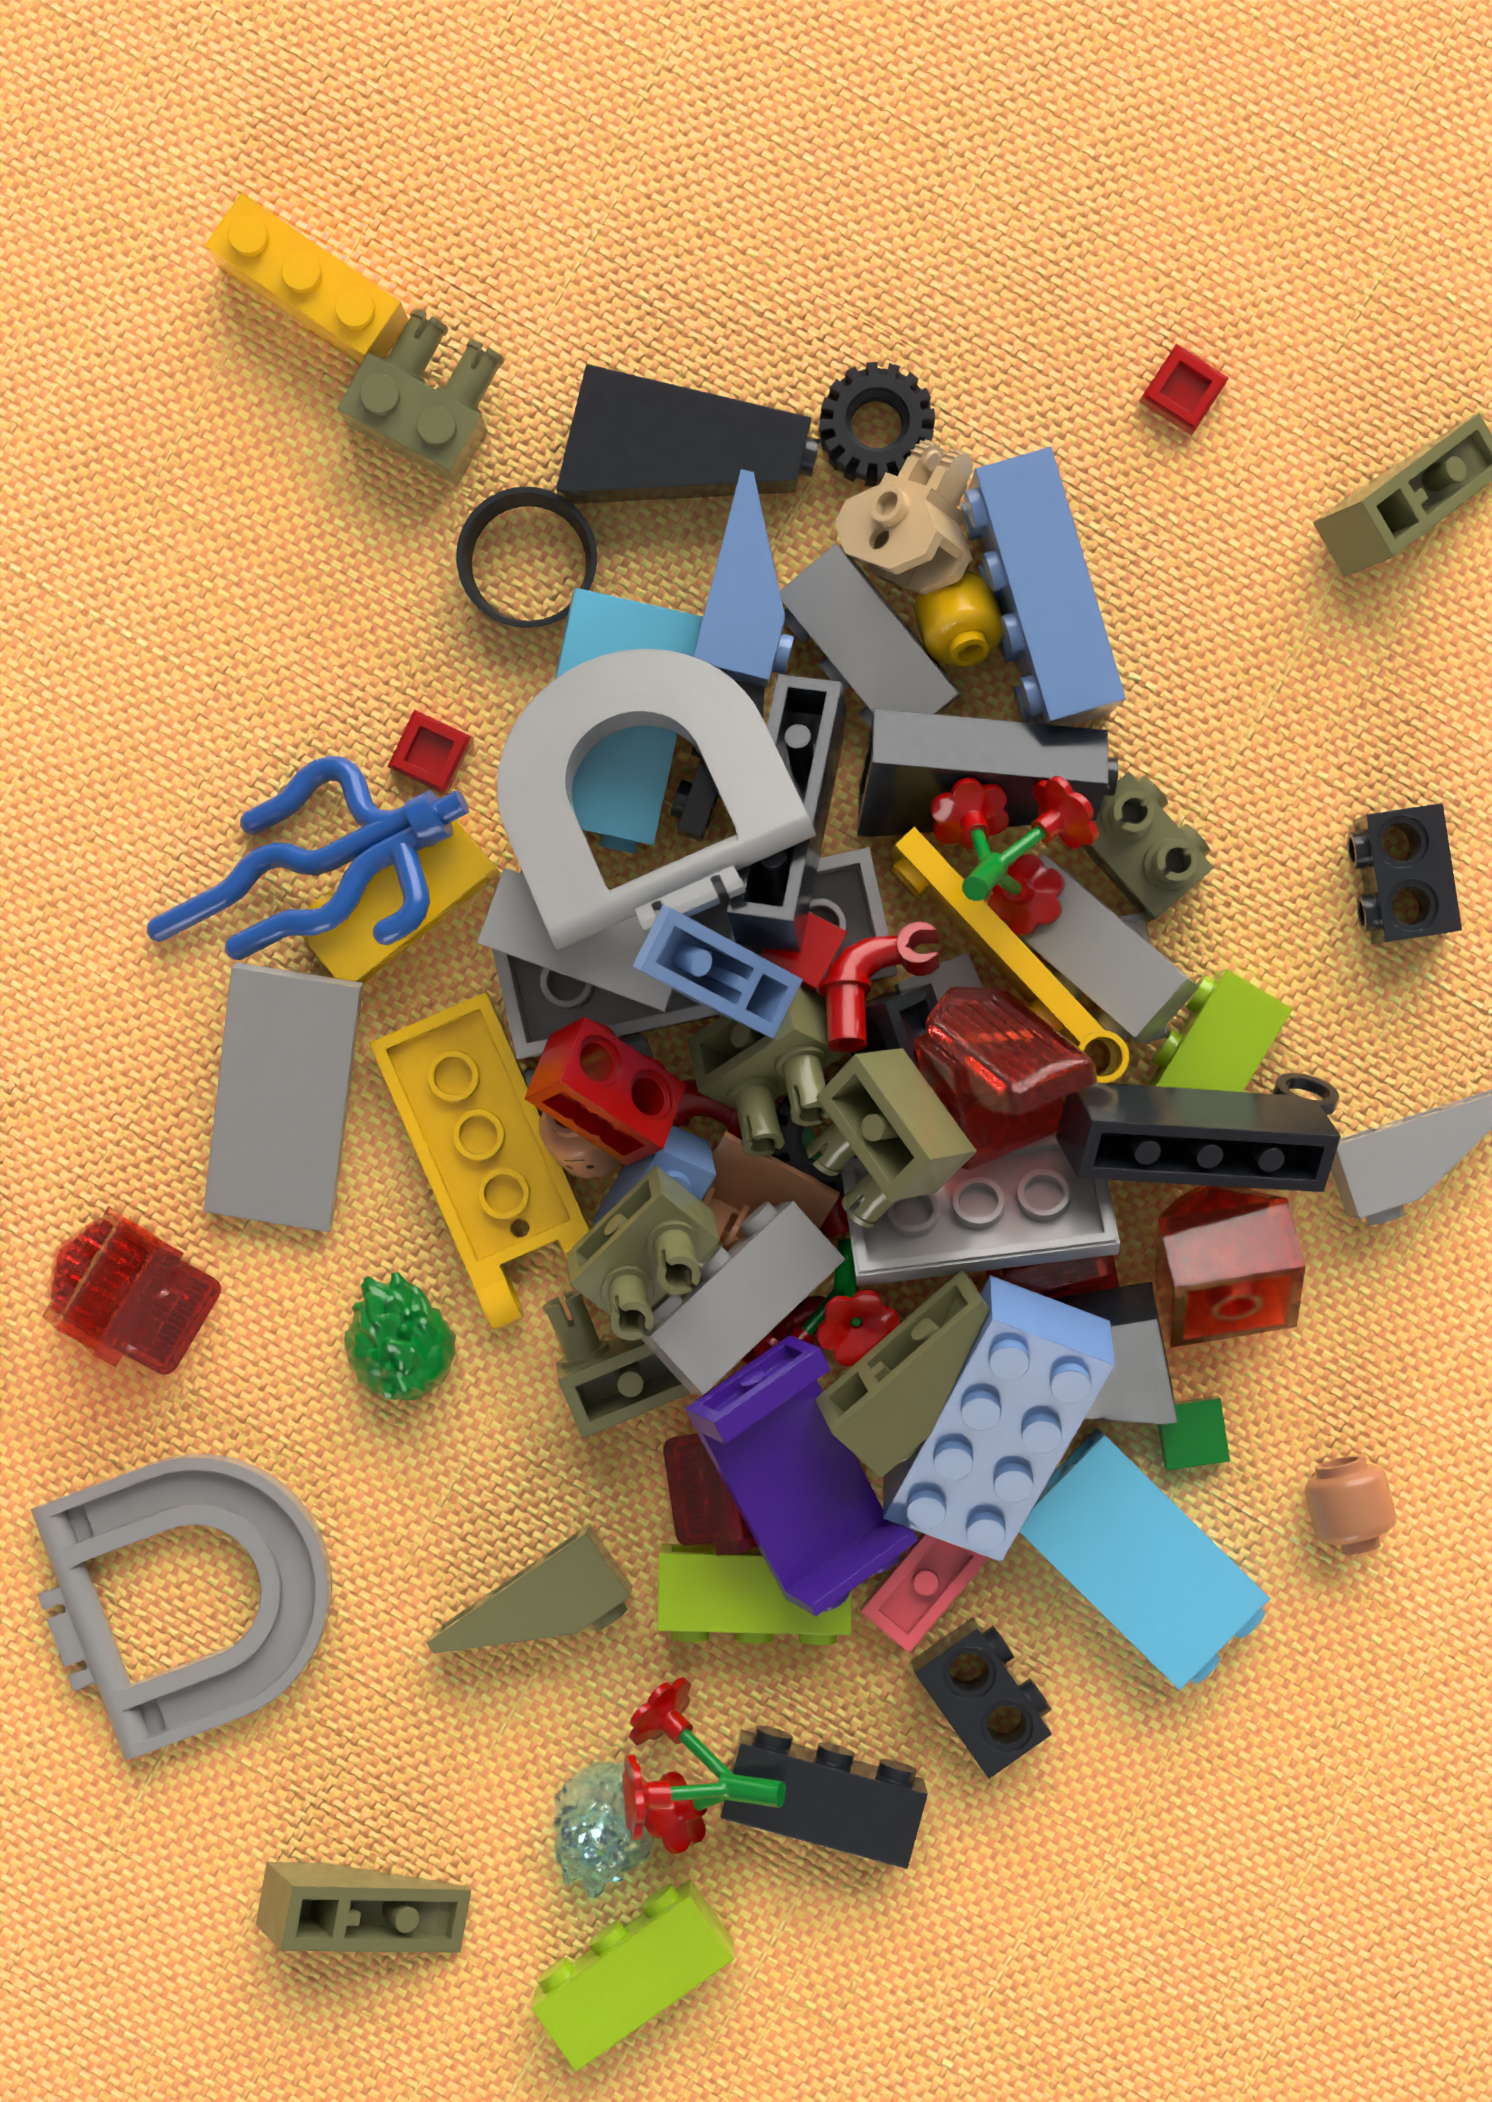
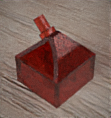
M1199 1185L1176 1199L1160 1215L1157 1226L1154 1282L1170 1348L1297 1327L1306 1264L1286 1197L1252 1191L1251 1188Z

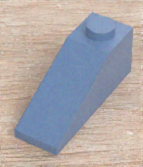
M741 469L693 657L713 665L734 680L769 688L772 672L785 675L794 636L782 634L785 613L754 472Z
M662 905L632 966L687 998L773 1039L803 980L665 905Z

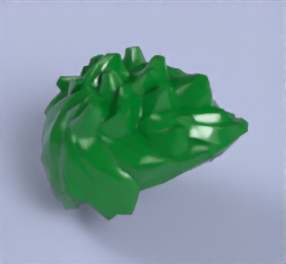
M399 1272L391 1273L389 1284L366 1276L361 1284L364 1301L356 1302L353 1305V1319L344 1336V1345L349 1365L355 1370L357 1381L386 1399L407 1401L416 1400L417 1398L422 1399L426 1392H431L436 1386L441 1385L449 1374L451 1363L456 1354V1335L450 1330L449 1323L444 1320L440 1310L431 1307L428 1297L419 1287L407 1282Z

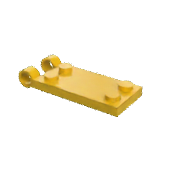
M913 827L895 844L889 853V856L896 862L890 870L895 879L914 898H917L924 892L1024 998L1028 1004L1021 1009V1012L1044 1037L1047 1038L1049 1035L1054 1037L1057 1034L1066 1043L1062 1057L1063 1065L1073 1079L1097 1083H1109L1118 1079L1125 1072L1129 1063V1051L1124 1040L1113 1032L1105 1031L983 900L973 901L964 895L962 890L964 879L921 833ZM1092 1040L1099 1042L1104 1047L1107 1055L1106 1064L1097 1075L1092 1074L1086 1068L1083 1061L1084 1049ZM1115 1047L1117 1048V1051H1118V1063H1117V1066H1116L1117 1053H1116Z
M485 992L369 1042L475 1288L481 1307L490 1325L495 1330L524 1317L518 1295L502 1264L556 1240H559L567 1260L566 1253L591 1229L566 1171L546 1149L540 1137L539 1119L541 1113L536 1106L524 1099L528 1090L526 1078L488 992ZM523 1219L529 1224V1232L525 1237H517L513 1234L511 1227L515 1220Z

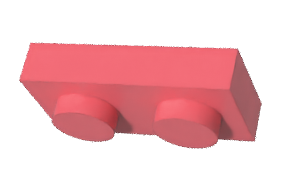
M921 1533L917 1538L918 1541L906 1551L860 1606V1612L910 1653L989 1557Z

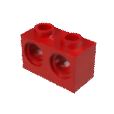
M584 1016L549 1035L524 1099L628 1166L664 1149L687 1085L667 1072L663 1064L658 1060L640 1054L615 1037L614 1032L609 1027Z

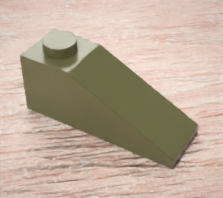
M1476 413L1352 492L1312 522L1344 577L1395 557L1492 482V434L1480 413Z
M962 1269L815 1399L831 1433L880 1478L885 1476L898 1463L909 1459L915 1453L918 1446L931 1435L990 1310L970 1277Z
M589 1523L435 1629L429 1637L427 1645L433 1653L577 1634L590 1624H592L596 1631H600L612 1624L628 1610L624 1601L631 1595L632 1584Z
M267 1861L256 1925L281 1951L461 1953L471 1889L465 1885L330 1863Z

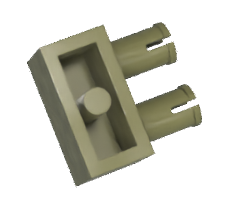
M413 308L410 318L388 358L381 356L379 359L369 352L367 353L337 410L350 428L458 486L488 432L481 415L482 412L477 407L505 359L490 347L486 351L482 350V343L469 339L466 344L467 348L444 388H432L425 384L421 376L443 336H446L449 328L433 316H431L430 320H427L425 318L426 312Z
M1129 771L1117 781L1114 796L1104 795L1097 819L1093 821L1098 828L1099 838L1091 845L1083 844L1081 847L1138 912L1145 913L1147 922H1150L1162 915L1213 870L1214 867L1205 857L1211 852V849L1199 833L1187 823L1179 828L1163 810L1169 803L1161 790L1148 777L1143 775L1137 780Z
M800 985L774 1039L724 1016H721L688 1038L698 1093L737 1110L743 1139L742 1147L747 1155L763 1157L775 1153L774 1147L779 1150L783 1147L785 1142L783 1133L780 1131L774 1100L786 1092L788 1093L791 1106V1118L795 1124L813 1126L823 1123L819 1107L822 1110L823 1117L830 1118L816 1096L826 1086L822 1070L844 1056L845 1053L834 1052L828 1048L826 997Z
M903 1048L855 1054L816 1096L832 1119V1122L806 1148L809 1159L815 1158L821 1150L825 1151L813 1165L829 1176L838 1175L855 1154L858 1156L869 1173L851 1191L844 1195L842 1204L846 1211L850 1210L857 1202H860V1206L849 1217L858 1225L866 1228L875 1226L884 1213L897 1200L937 1193L977 1152Z
M655 1165L566 1253L570 1285L610 1316L612 1331L618 1337L630 1341L642 1339L645 1337L642 1321L644 1327L651 1331L654 1324L652 1312L654 1308L669 1294L682 1295L692 1291L688 1276H690L691 1282L696 1286L700 1282V1269L711 1259L716 1250L717 1243L720 1241L713 1211L660 1167Z
M578 1290L564 1294L572 1320H568L559 1297L553 1298L543 1305L542 1308L545 1314L548 1315L564 1353V1357L556 1362L558 1382L582 1439L691 1394L642 1339L630 1341L616 1337L608 1341H600L583 1301V1294Z

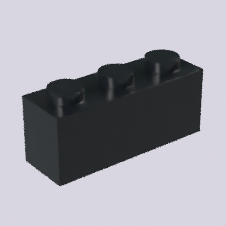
M757 1726L755 1733L743 1729L740 1730L730 1771L735 1775L783 1781L786 1786L785 1800L781 1808L727 1800L721 1802V1819L908 1869L928 1795L924 1779L915 1777L917 1773L915 1768L889 1759H881L878 1766L854 1760L855 1753L832 1743L820 1742L818 1743L817 1750L792 1743L793 1736L791 1734L769 1726Z

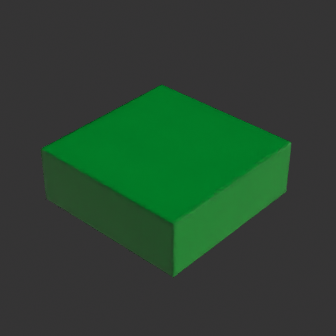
M1212 1396L1175 1402L1177 1422L1158 1424L1163 1464L1167 1471L1230 1461L1220 1397Z

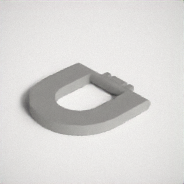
M658 649L619 651L591 659L566 671L542 689L518 717L508 735L498 767L497 800L500 816L556 950H560L636 915L639 918V925L642 931L647 936L656 919L654 911L661 908L662 905L668 906L687 917L695 915L721 903L713 886L716 882H723L730 899L745 892L742 878L740 879L738 876V870L816 836L811 820L767 726L748 694L720 669L698 658L674 651ZM637 726H655L676 732L695 746L703 758L737 834L612 890H608L574 811L572 788L577 769L587 753L597 743L620 730Z
M205 1453L172 1456L146 1464L30 1509L59 1584L58 1587L53 1589H46L38 1595L43 1610L59 1604L65 1606L64 1612L49 1617L47 1622L64 1667L82 1660L87 1664L86 1668L68 1675L73 1691H77L96 1683L124 1760L144 1755L239 1719L262 1708L284 1692L299 1676L314 1655L327 1626L332 1600V1571L324 1538L316 1521L298 1496L276 1477L253 1464L232 1457ZM184 1525L213 1527L235 1538L250 1554L260 1579V1605L251 1628L241 1639L228 1647L131 1683L85 1561L163 1531Z

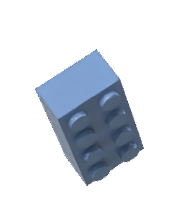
M1052 447L976 468L968 489L964 491L965 502L960 503L959 508L966 514L963 526L969 541L979 538L983 551V563L977 565L978 575L985 579L994 592L1002 615L1001 623L1004 634L999 644L1001 654L1006 663L1015 660L1018 669L1020 685L1015 686L1013 691L1022 722L1029 723L1033 721V723L1070 727L1110 715L1126 697Z
M990 1275L980 1293L990 1310L931 1435L918 1446L915 1453L909 1459L898 1463L883 1477V1519L1002 1562L1112 1372L1115 1360L1109 1320Z

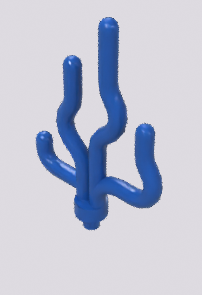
M325 756L313 760L298 770L280 793L246 811L240 819L242 830L247 834L255 835L282 822L300 810L315 790L329 781L340 783L347 807L357 825L361 826V828L317 850H306L293 844L277 842L258 847L244 856L222 882L152 918L147 923L146 933L153 941L161 942L194 926L242 899L261 875L271 869L285 868L301 875L318 876L334 871L352 861L345 871L336 892L323 906L316 909H289L272 915L231 936L225 943V952L229 958L238 961L291 935L316 936L335 929L350 917L373 876L394 864L403 893V905L397 912L382 919L374 926L373 936L379 944H393L408 936L420 926L426 917L430 904L429 888L417 851L425 847L430 848L453 836L454 831L451 822L469 813L468 804L459 790H455L440 799L434 792L428 790L406 801L405 805L400 808L381 810L373 803L367 781L357 764L341 756Z

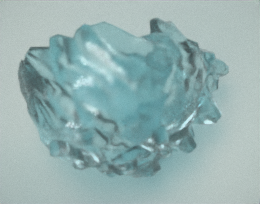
M599 1761L583 1768L579 1773L569 1778L554 1797L555 1806L552 1829L556 1832L554 1847L556 1860L562 1867L563 1882L570 1886L575 1879H579L587 1891L588 1897L596 1898L597 1895L602 1894L606 1882H621L626 1872L634 1870L636 1866L643 1865L648 1859L655 1838L648 1833L644 1822L642 1838L639 1840H632L630 1830H627L625 1801L622 1790V1775L625 1768L622 1762L614 1764L612 1762L603 1763Z

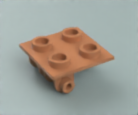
M725 1132L712 1156L716 1177L701 1202L713 1211L719 1238L724 1230L729 1232L722 1245L727 1251L735 1236L741 1239L745 1235L739 1228L742 1222L765 1202L768 1201L775 1207L778 1203L794 1201L813 1224L820 1229L837 1201L840 1192L771 1155L763 1157L747 1155L743 1150L742 1140Z

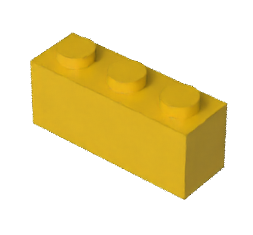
M240 193L205 244L206 249L218 267L360 364H362L368 352L379 359L381 356L386 357L409 320L401 301L243 193Z
M458 819L451 822L454 831L453 836L430 848L425 847L417 851L429 888L430 904L426 917L416 930L390 945L379 944L373 936L374 926L382 919L397 912L403 905V893L394 864L373 876L359 904L347 920L331 931L316 936H302L335 978L366 983L501 873ZM334 890L323 894L307 909H316L323 906L332 898L335 893Z

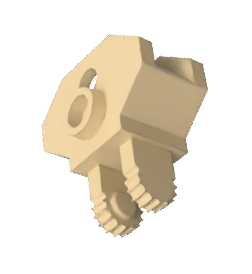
M926 439L925 441L920 440L919 444H915V448L911 450V456L907 457L898 476L885 473L879 485L846 499L834 522L846 555L857 561L869 563L873 574L881 580L923 595L960 581L972 558L961 529L966 514L958 509L957 506L967 488V481L971 480L970 476L973 473L972 467L974 466L972 464L973 458L969 457V453L954 448L953 450L949 449L948 453L943 454L944 449L940 448V444Z

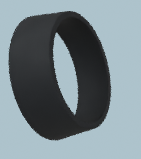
M514 487L488 497L469 515L463 525L457 543V571L466 594L484 614L509 626L520 628L541 627L567 616L570 604L560 612L540 620H519L508 617L494 609L481 595L473 576V551L482 530L498 515L518 507H539L558 514L574 528L582 542L585 552L586 570L580 589L588 591L596 573L597 548L593 532L587 520L576 506L566 498L543 488Z

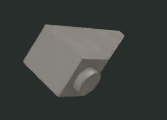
M1492 1089L1340 1138L1331 1170L1346 1216L1358 1219L1366 1217L1368 1225L1371 1226L1392 1221L1406 1215L1403 1207L1404 1204L1421 1199L1492 1130Z

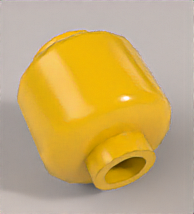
M964 572L960 581L930 592L927 595L919 593L916 597L913 607L916 623L926 652L936 662L948 666H972L985 659L1001 643L1004 634L1001 623L1002 615L994 592L982 576L971 572Z

